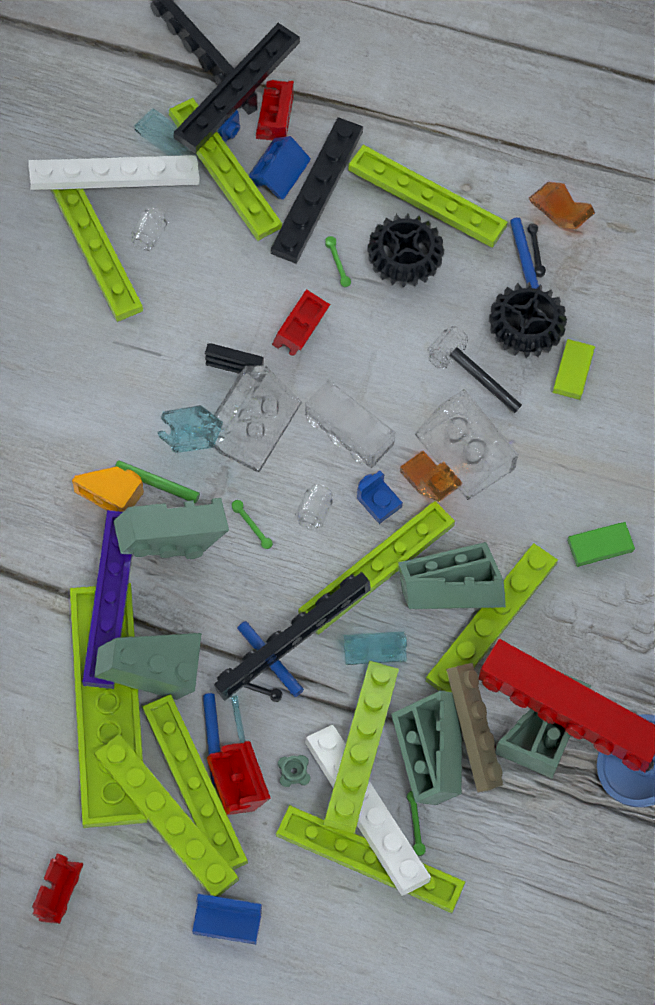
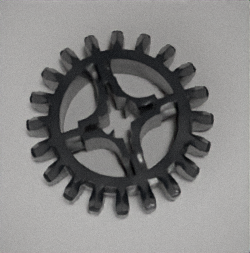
M397 213L394 216V221L385 218L383 225L377 224L375 232L371 233L367 252H369L368 260L370 264H373L374 273L381 272L380 277L382 280L389 277L392 286L397 281H400L403 288L407 282H411L416 287L418 279L426 283L429 275L434 276L437 273V268H440L442 265V257L444 256L443 239L441 236H438L439 231L437 227L431 228L430 220L422 223L420 215L415 220L410 219L409 213L405 215L404 219H401ZM420 243L426 247L427 255L422 253V249L419 247ZM385 245L393 253L391 258L386 255L383 249Z
M530 282L526 284V288H522L517 283L514 290L507 287L504 290V295L499 294L496 297V302H493L491 305V314L489 315L491 334H496V343L504 342V351L513 348L514 356L519 351H522L526 358L530 355V352H534L539 357L542 350L549 353L552 345L557 346L560 343V337L565 334L567 316H565V306L560 305V297L552 298L553 292L551 289L543 292L541 284L535 289L532 288ZM532 314L530 320H528L526 326H524L526 319H528L529 315Z

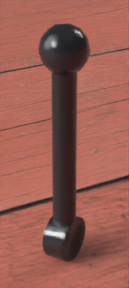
M532 223L528 226L527 230L532 237L536 261L535 273L537 277H543L546 268L541 263L537 239L539 228L535 223Z
M252 683L244 686L250 690L270 696L273 702H279L282 699V691L280 689L269 690Z

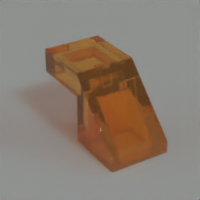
M547 182L529 197L530 202L561 228L577 229L595 214L590 203L574 202L564 183Z
M421 451L400 467V473L418 493L438 502L442 501L463 484L444 461L437 466L424 451Z

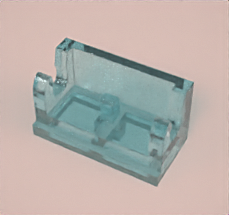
M202 405L163 411L161 419L170 426L171 433L168 435L166 431L160 430L158 435L172 447V451L175 453L214 448L224 422Z

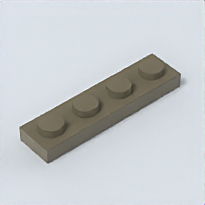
M473 663L446 669L477 793L502 786V768L497 761L494 749L495 741L489 730L486 718L487 709L481 698L478 686L479 677L474 670Z

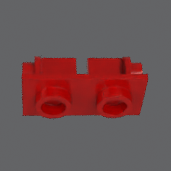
M56 854L55 859L51 858L43 880L49 882L52 886L50 889L46 886H40L32 905L34 909L32 915L39 918L38 921L60 924L62 917L67 911L73 889L79 881V874L83 867L82 862H70L68 857L61 854Z

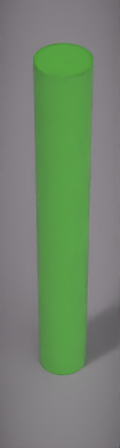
M118 460L115 467L117 466L124 471L127 469L134 471L141 477L143 483L187 501L194 500L196 504L200 497V492Z

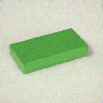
M626 522L568 536L567 540L577 567L632 553L635 550Z

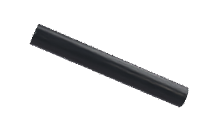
M458 347L450 353L449 356L513 413H516L522 406L517 399Z

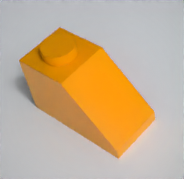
M117 466L75 475L72 479L76 494L106 511L124 512L128 507H134L144 493L141 477L132 470L127 469L124 471Z

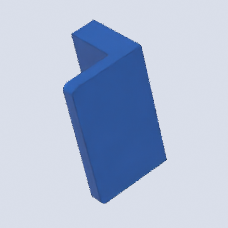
M292 136L274 138L248 176L256 186L266 185L278 199H284L311 159Z
M197 894V909L192 930L194 935L257 944L262 916L261 904Z

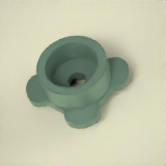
M304 755L279 759L278 767L282 773L280 784L283 787H290L291 784L305 786L310 782L311 777L307 773L308 758ZM296 769L297 773L293 774L291 770Z

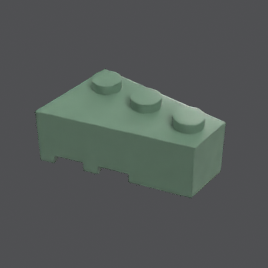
M212 498L211 504L195 506L194 500L184 501V507L167 509L166 503L128 507L114 520L121 554H134L135 557L160 555L161 558L185 556L187 559L201 557L203 552L229 531L222 498Z
M487 542L398 563L401 590L409 609L506 607L504 579Z
M202 633L115 638L98 647L95 677L164 697L171 694L173 699L178 700L195 692Z
M566 675V676H568V677H570V678L576 680L577 682H579V683L585 685L586 687L591 688V685H590V684L585 683V682H583V681H581V680H578V679H576V678H573V677H571V676H569V675ZM530 709L500 739L495 753L498 756L553 779L571 735L566 732V728L555 722L553 724L545 722L537 715L536 711Z
M440 690L392 713L393 723L415 803L438 805L461 795L462 730L452 692Z

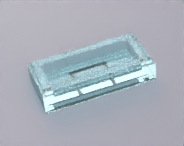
M154 108L134 125L137 133L168 156H182L188 150L186 146L174 139L173 132L178 127Z

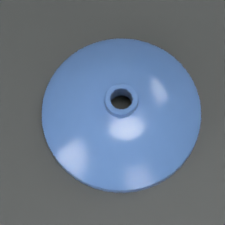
M639 715L640 717L655 724V715ZM598 752V777L603 788L612 798L630 807L640 808L655 805V756L651 762L654 763L652 770L643 772L641 770L634 771L629 769L622 763L621 759L612 754L605 755Z

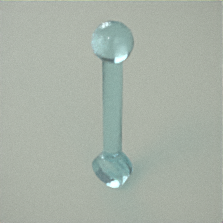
M237 695L231 696L239 742L244 743L246 740Z

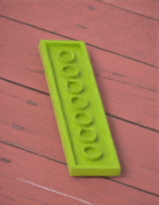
M131 583L128 586L121 638L135 637ZM96 586L70 588L83 828L147 823L144 815L96 759L94 754L120 734L143 762L139 690L115 683L114 689L83 686Z

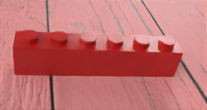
M498 639L480 670L479 680L482 681L485 688L496 693L500 691L509 696L511 702L521 708L528 707L536 711L537 715L545 722L551 724L555 722L566 728V732L572 737L586 739L593 743L594 748L605 755L612 754L621 759L622 763L629 769L647 771L655 756V724L502 639Z

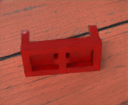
M268 80L266 82V87L278 90L264 89L256 139L273 141L274 138L287 137L294 98V81L288 80V82Z
M306 289L276 334L272 345L277 349L281 348L282 345H286L290 348L289 355H296L298 350H302L331 304Z
M245 741L244 743L222 746V752L212 753L206 758L226 815L254 812L271 797L250 741Z

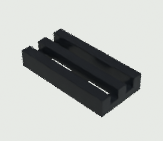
M212 343L207 344L205 350L207 366L262 379L264 373L263 356Z

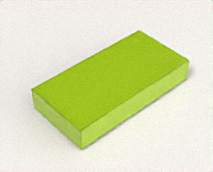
M567 339L552 393L581 400L595 346Z

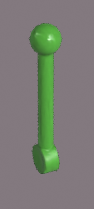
M329 236L325 239V246L330 248L341 276L340 284L343 287H348L351 284V279L346 276L336 250V238Z
M241 500L233 501L232 510L243 517L261 540V546L264 549H270L273 545L272 540L264 536L245 512L243 502Z
M410 791L407 794V800L411 803L415 836L413 850L417 856H423L426 847L421 841L417 803H415L413 793Z

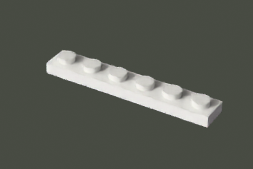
M196 155L28 160L30 190L199 185L200 179Z
M331 725L307 736L305 744L334 788L346 744L334 725ZM369 781L357 826L401 896L429 883L431 876Z

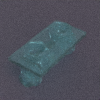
M405 632L343 635L346 665L369 664V661L377 663L407 661V638Z

